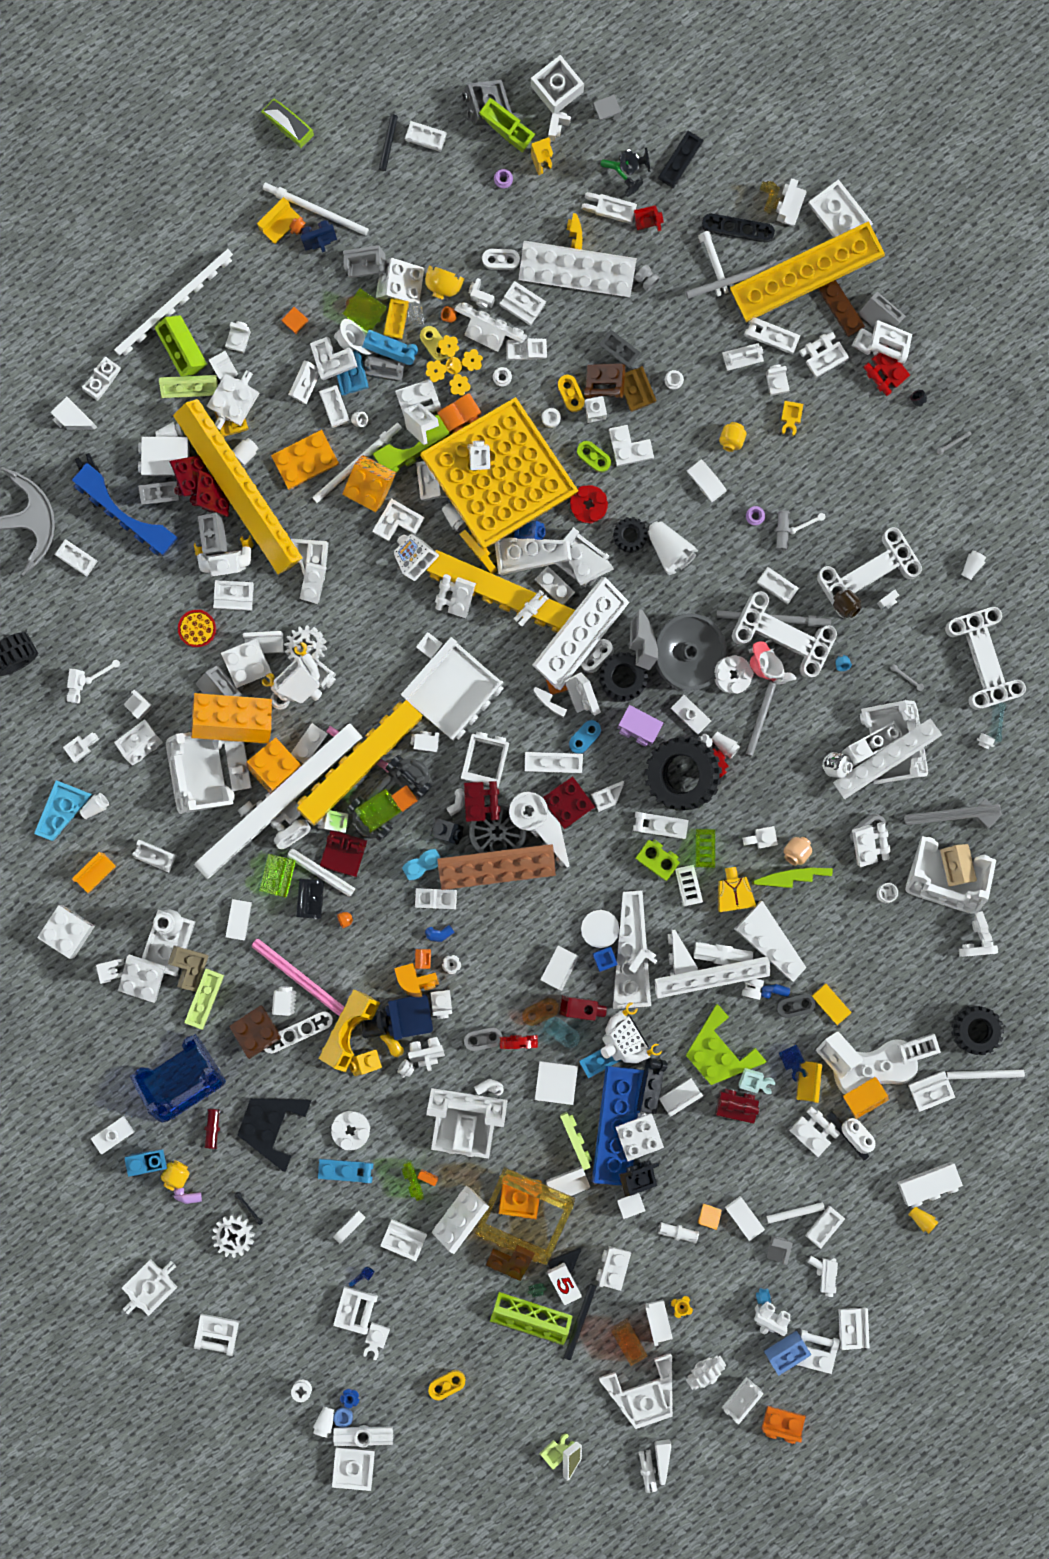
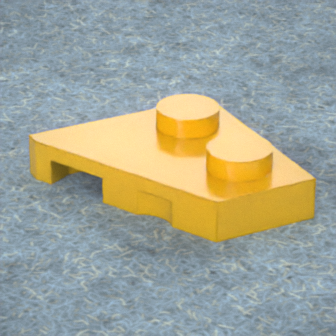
M466 530L462 531L459 535L478 559L482 561L488 571L494 574L497 568L488 557L490 552L487 548L483 550L478 545L473 534L470 535Z

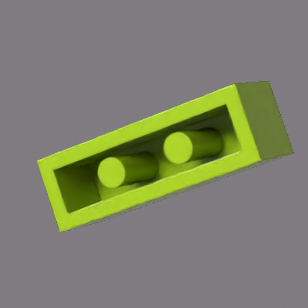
M181 315L165 317L154 327L181 377L196 375L208 365Z

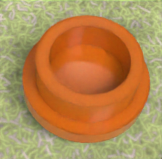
M302 217L294 218L289 226L291 234L299 235L301 233V229L306 224Z

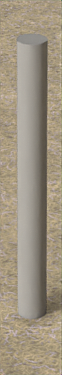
M773 682L768 684L746 755L753 756L776 687V684Z

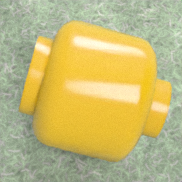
M731 422L723 427L719 442L724 450L733 452L742 448L747 435L744 426Z
M176 1160L168 1162L166 1164L167 1169H164L161 1174V1180L165 1182L163 1186L172 1191L175 1188H183L190 1174L187 1170L188 1166Z

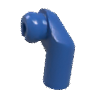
M450 925L441 931L434 930L433 927H428L425 930L427 939L436 942H442L454 933Z
M778 984L764 985L761 988V997L768 999L771 997V993L788 997L790 994V988Z

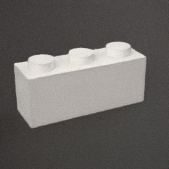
M952 1162L897 1182L905 1204L912 1208L922 1205L924 1200H936L941 1197L940 1194L945 1192L948 1194L957 1192L958 1188L963 1186L956 1166Z

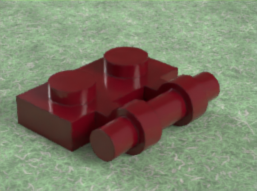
M489 781V789L485 790L483 782L464 783L466 822L486 821L485 813H491V820H499V812L501 811L500 806H498L499 789H497V781ZM484 795H490L491 807H485Z

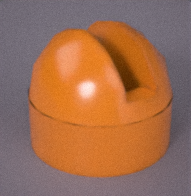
M445 306L441 312V319L452 323L457 319V311L452 307Z
M349 912L337 914L342 928L352 924L353 918Z

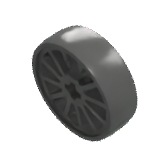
M498 803L501 811L498 822L496 823L495 820H492L493 824H490L487 820L484 821L489 828L476 826L477 821H470L469 839L478 854L487 853L484 851V848L489 843L491 852H495L493 849L495 841H501L504 844L503 850L507 848L506 842L513 849L522 848L526 838V830L520 829V835L506 832L517 827L515 825L505 827L511 819L510 816L501 824L503 810L509 812V805ZM497 826L500 830H503V833L499 835L500 837L492 834V831ZM474 830H485L488 833L475 837ZM490 836L482 847L478 845V839ZM505 836L518 837L519 841L514 845Z

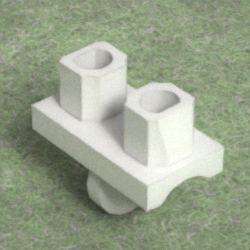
M437 1037L428 1039L429 1048L423 1050L420 1042L410 1043V1052L408 1053L410 1062H418L419 1067L426 1066L428 1071H432L431 1065L438 1064V1057L445 1056L444 1049Z
M769 1302L762 1306L757 1304L754 1320L757 1322V1325L761 1326L760 1332L764 1335L768 1331L772 1333L777 1332L785 1336L790 1322V1314L786 1311H781L779 1315L775 1314V1307Z

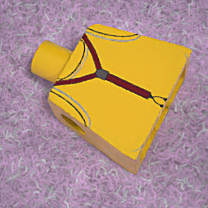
M736 867L725 868L727 880L718 881V912L756 907L747 877L738 878Z

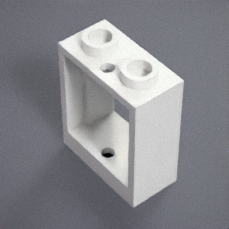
M476 732V735H471L461 780L483 782V785L489 786V781H497V788H499L509 743L506 742V738L495 736V739L488 738L486 733ZM476 741L503 747L496 779L468 772Z

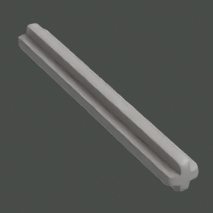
M995 804L909 814L904 816L906 825L1000 815L1001 806Z

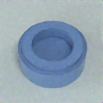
M346 1407L338 1408L333 1416L335 1425L340 1428L348 1427L353 1420L352 1411Z

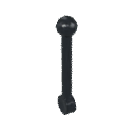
M236 1192L234 1195L235 1199L240 1200L259 1225L263 1224V1221L242 1198V1194Z

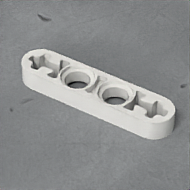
M323 1011L279 1031L284 1046L281 1047V1043H278L274 1046V1050L266 1048L264 1049L265 1052L271 1054L329 1028L333 1023V1016L331 1013ZM321 1015L329 1017L328 1025L325 1026L324 1023L317 1025L320 1029L316 1030L312 1019L315 1018V1022L321 1020ZM304 1023L311 1024V1033L305 1034L302 1032L301 1027ZM286 1031L294 1033L295 1038L292 1042H287L284 1039Z

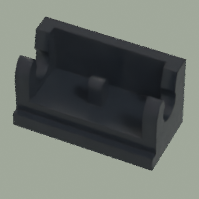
M299 879L296 917L321 919L324 891L323 880Z

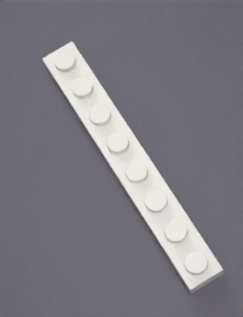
M227 249L116 347L114 351L119 356L122 353L126 356L133 350L132 344L136 341L138 343L142 342L147 337L145 333L150 328L154 331V327L160 322L159 320L164 316L170 317L175 312L174 307L177 304L182 306L190 299L188 295L192 291L197 293L204 286L202 284L204 280L208 278L210 281L218 274L216 270L220 266L225 268L232 261L230 259L233 255L231 251Z

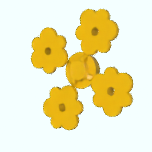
M445 335L442 340L438 341V347L441 349L440 353L442 355L446 354L451 358L446 361L445 365L441 364L439 360L428 362L426 365L428 370H426L425 374L430 376L429 378L432 382L444 379L446 370L450 374H455L453 380L449 381L450 391L454 395L459 394L463 396L465 392L470 390V384L467 382L468 378L466 376L462 377L458 374L462 369V365L467 367L468 371L479 370L482 366L481 361L483 358L481 355H478L476 349L465 352V358L462 361L453 357L455 352L459 350L458 340L454 336L449 337Z

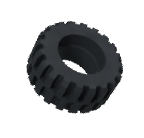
M691 737L671 738L659 744V747L651 752L652 757L648 758L646 762L649 765L648 769H645V775H648V780H645L646 786L651 788L649 791L651 796H655L659 804H664L666 808L675 809L676 811L693 810L712 800L711 797L716 795L718 791L717 786L721 784L722 780L719 778L722 768L718 766V762H720L718 756L715 757L713 754L715 751L711 747H707L705 742ZM678 756L691 757L699 768V781L695 788L688 792L675 790L668 780V767L671 761Z

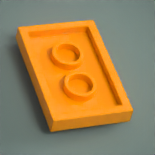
M322 430L271 455L288 490L339 465Z

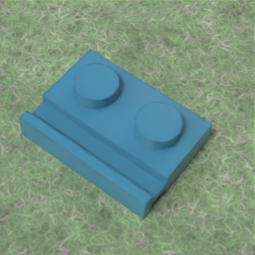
M357 350L353 351L358 367L337 375L340 392L343 396L369 388L361 353Z

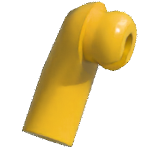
M388 1032L387 1035L380 1036L387 1044L392 1056L399 1057L403 1055V1047Z

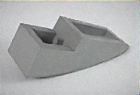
M639 609L631 620L629 649L636 651V665L650 670L658 659V647L650 622L643 610Z

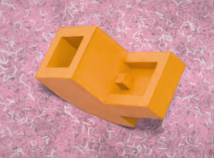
M413 963L394 968L400 987L406 994L412 997H423L421 989L431 990L436 987L435 985L439 984L436 973L418 977Z

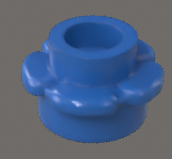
M346 1389L343 1391V1395L340 1396V1401L346 1408L355 1407L359 1403V1394L356 1390Z

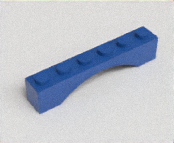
M88 463L72 479L75 483L73 486L82 494L84 492L89 494V500L96 506L101 504L106 508L103 512L112 519L114 517L120 520L119 525L126 531L131 529L135 532L134 537L142 544L146 541L150 545L148 549L158 556L160 553L164 556L178 539L163 525L143 523L123 513L110 498L105 487L104 477Z

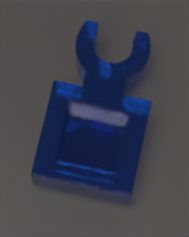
M798 1045L779 1052L786 1071L792 1069V1078L795 1082L799 1081L797 1077L798 1072H801L803 1077H808L807 1071L801 1067V1064L805 1063Z

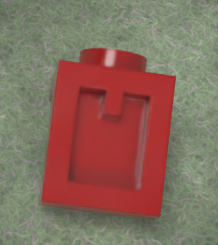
M656 205L634 210L637 230L656 226L657 231H662L663 215L662 212H658Z

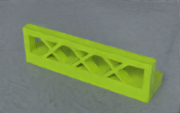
M499 1292L490 1322L564 1345L573 1316ZM500 1301H508L511 1307L507 1309L500 1307ZM526 1307L530 1313L526 1315L521 1314L518 1308ZM540 1312L545 1313L548 1319L545 1321L540 1320L536 1314ZM559 1318L566 1320V1327L558 1326L555 1320Z

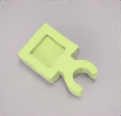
M566 1433L560 1437L558 1444L553 1440L539 1453L551 1469H554L563 1461V1451L574 1444L573 1441L568 1445L565 1444V1439L569 1437Z

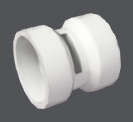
M885 883L877 889V898L881 903H890L898 897V889L892 883Z
M759 979L744 981L746 985L741 995L760 1000V989L763 987L764 981Z

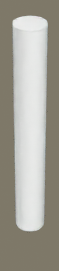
M823 1202L766 1217L769 1224L822 1211L825 1208Z

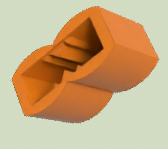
M470 393L437 412V415H439L449 433L452 434L462 429L465 425L479 419L482 413Z

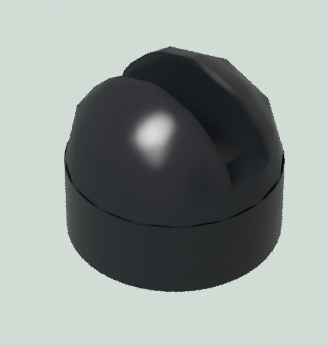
M917 390L910 396L915 406L922 407L927 402V396L923 390Z

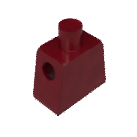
M562 995L560 1015L595 1021L596 1016L605 1018L607 1007L598 1005V1001Z

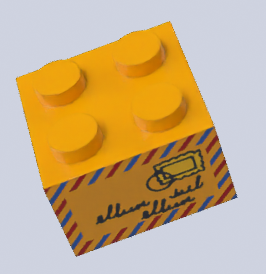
M362 455L355 462L342 495L376 512L383 505L396 472Z
M274 738L246 763V768L270 794L302 766L277 738Z

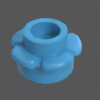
M760 1288L759 1292H756L758 1304L771 1303L769 1290Z

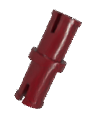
M208 1109L207 1126L204 1129L206 1130L204 1148L217 1149L218 1131H220V1127H218L219 1109Z

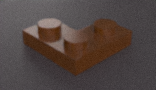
M519 1245L516 1246L511 1256L493 1248L486 1266L521 1281L535 1253Z

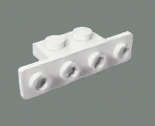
M459 303L454 309L471 318L464 336L497 352L500 350L505 336L520 343H523L527 338L523 330L516 327L511 328L507 326L505 321L495 320L484 311H476L468 303Z

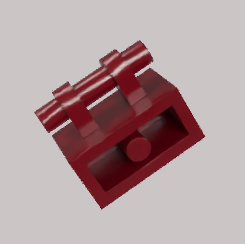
M725 1089V1092H719L715 1114L755 1124L756 1115L759 1113V1100L755 1099L753 1094L744 1093L743 1096L736 1095L734 1090Z

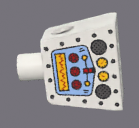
M413 534L400 536L397 540L400 546L394 551L402 573L413 581H416L439 557L437 552Z

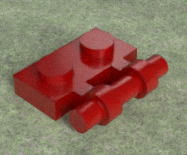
M880 352L871 358L875 363L874 367L869 362L863 366L867 372L866 375L869 379H873L877 384V389L880 392L882 391L885 396L892 393L888 387L890 383L894 388H897L910 376L909 372L897 359ZM879 370L886 377L884 380L879 376Z

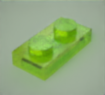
M412 1160L404 1162V1168H401L404 1178L410 1182L411 1186L408 1187L411 1197H415L416 1201L424 1199V1193Z

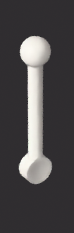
M820 513L816 518L797 527H791L790 534H795L797 530L814 522L823 521L825 514Z
M114 660L110 666L91 677H86L85 683L90 684L92 680L110 669L119 667L120 662Z

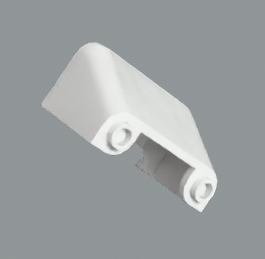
M905 700L861 709V723L869 728L870 734L894 721L903 735H906L920 725L915 701ZM922 748L873 780L874 785L927 776L928 766L925 749Z
M191 732L175 734L166 740L175 802L179 814L233 804L234 792L228 786H225L219 749H221L225 740L191 738Z
M922 836L905 888L906 892L966 913L975 914L979 912L989 899L996 860L987 855L976 857L973 860V866L977 881L949 887L941 852L938 850V842L931 837Z

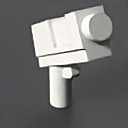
M810 1256L807 1262L817 1268V1275H821L820 1291L826 1293L825 1296L833 1297V1293H836L835 1283L838 1267L836 1259L822 1258L821 1262Z

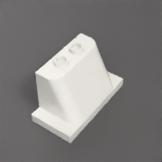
M431 1088L426 1114L436 1117L431 1150L443 1151L449 1154L456 1153L452 1152L458 1113L477 1116L471 1155H462L489 1159L494 1126L504 1127L508 1100Z

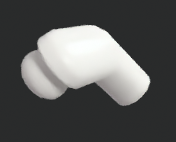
M462 788L457 789L454 793L456 795L455 803L446 808L450 816L465 808V793Z
M487 1079L474 1087L478 1095L485 1091H490L499 1096L504 1091L503 1085L492 1079Z

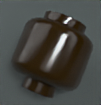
M840 590L833 597L835 600L833 608L844 618H853L862 609L861 599L851 590Z

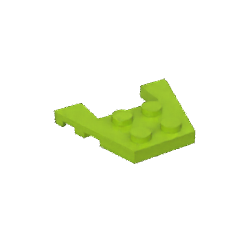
M718 1004L714 1006L711 1014L686 1053V1057L710 1085L740 1074L745 1068L752 1069L767 1062L756 1048L739 1061L714 1030L729 1018Z

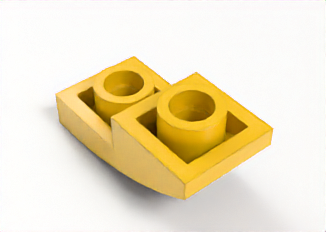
M573 213L572 219H568L567 230L570 231L569 237H573L571 248L582 250L581 224L578 215Z

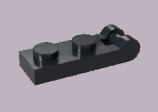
M648 1058L646 1060L637 1111L657 1113L663 1075L668 1066L667 1061L661 1059L656 1061L655 1058Z

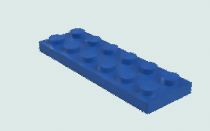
M606 1066L592 1175L593 1183L622 1186L619 1174L626 1172L627 1167L633 1166L634 1159L627 1161L616 1126L637 1119L638 1113H640V1111H637L644 1072L642 1069Z

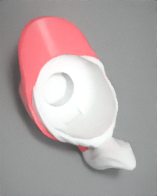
M760 641L753 644L754 655L750 659V667L757 676L771 679L775 684L779 685L796 680L794 674L784 673L782 662L765 642Z

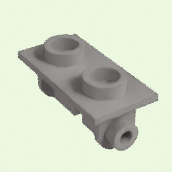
M368 356L365 361V374L402 381L405 364L396 360Z

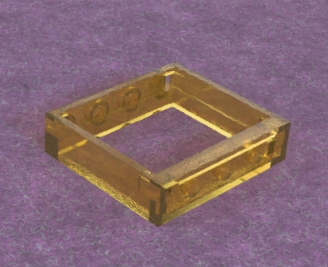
M504 1167L487 1205L489 1208L481 1217L475 1234L483 1237V1240H490L496 1243L501 1248H508L513 1251L517 1245L535 1253L532 1259L534 1262L537 1263L538 1261L547 1265L574 1206L575 1198ZM503 1183L564 1209L546 1250L486 1224Z

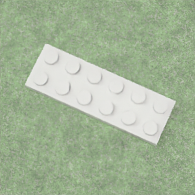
M524 241L518 280L630 297L637 258Z
M601 577L532 665L556 689L561 690L565 685V680L573 675L629 604V601L607 578Z

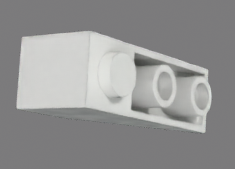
M894 721L848 746L841 753L850 757L854 767L871 758L904 735Z
M548 810L547 819L543 825L535 830H531L536 838L540 836L543 839L544 843L542 845L553 844L554 853L557 856L554 859L561 867L565 865L568 868L570 865L560 823Z
M671 930V934H668V946L672 945V953H669V965H673V972L670 973V976L697 971L698 967L677 932Z

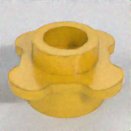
M688 1296L671 1301V1305L675 1310V1317L681 1318V1316L692 1314L693 1309L689 1305L690 1299Z

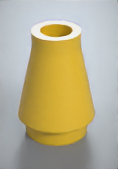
M914 1207L908 1214L919 1228L928 1234L938 1224V1221L935 1220L936 1217L917 1207Z

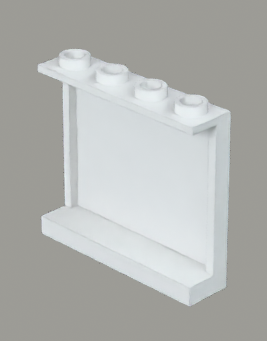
M451 637L401 693V696L454 741L456 738L459 740L465 734L464 728L468 724L472 725L478 719L477 713L481 709L483 711L487 709L491 704L489 701L493 695L497 697L504 688L502 687V680L500 681Z

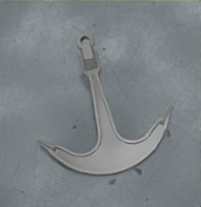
M1 467V470L9 479L23 490L28 497V505L23 511L0 517V530L22 528L31 531L36 537V547L28 558L22 576H24L43 559L51 546L55 529L54 514L48 498L33 481L17 472Z

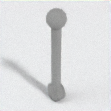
M969 431L943 448H938L937 454L942 455L945 450L969 437L972 433Z
M891 665V671H896L898 674H900L902 677H904L906 680H908L910 683L916 686L917 691H922L924 689L923 684H918L917 682H915L913 679H911L909 676H907L905 673L899 670L897 665Z

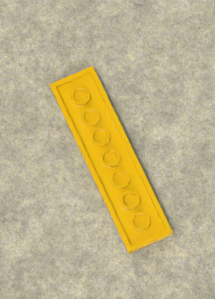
M868 221L730 287V291L745 321L748 322L884 257L885 252Z

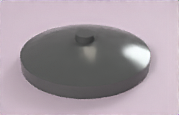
M681 614L668 620L656 635L658 659L655 662V666L667 683L682 690H698L709 686L715 681V667L722 658L727 656V648L722 632L713 621L699 614Z

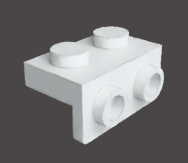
M792 178L790 184H785L782 195L785 198L783 202L779 201L776 212L779 215L776 221L795 226L806 190L797 188L798 180Z

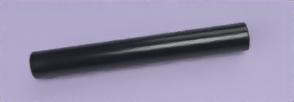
M394 114L390 115L379 166L380 171H386L398 119V116Z
M833 1111L829 1112L826 1115L829 1120L836 1126L862 1160H866L869 1155L867 1153H860L842 1132L843 1123Z

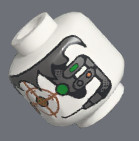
M832 752L823 760V769L830 777L841 779L852 771L853 765L850 757L846 754Z

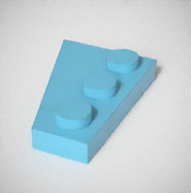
M56 780L34 834L54 841L93 794Z

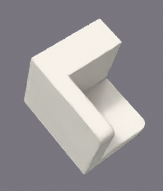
M226 351L209 359L220 381L225 374L233 378L238 375Z
M133 690V695L124 703V706L137 719L141 720L153 708V705L140 693Z
M639 1193L617 1200L623 1219L645 1211Z

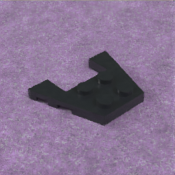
M250 1098L237 1135L280 1170L286 1172L292 1155L273 1148L286 1111L306 1117L312 1100Z

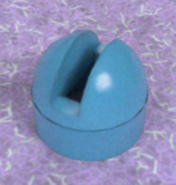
M846 655L840 658L838 656L835 660L838 671H846L852 666L849 657Z

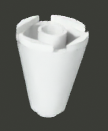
M656 521L649 526L648 536L667 574H675V569L678 567L682 570L696 557L694 553L698 552L696 547L665 523Z

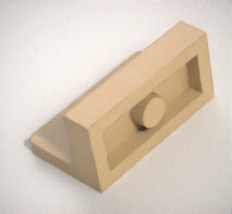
M968 844L940 849L949 887L977 881Z

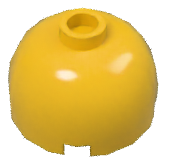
M430 265L425 277L427 288L433 292L432 296L442 300L444 297L456 295L464 281V278L461 276L458 280L454 273L435 267L433 270V267Z

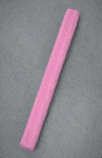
M256 939L253 942V949L340 1016L344 1009L342 1004L260 939Z

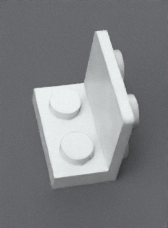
M394 258L385 260V273L379 274L376 299L394 298L418 305L420 303L424 268Z

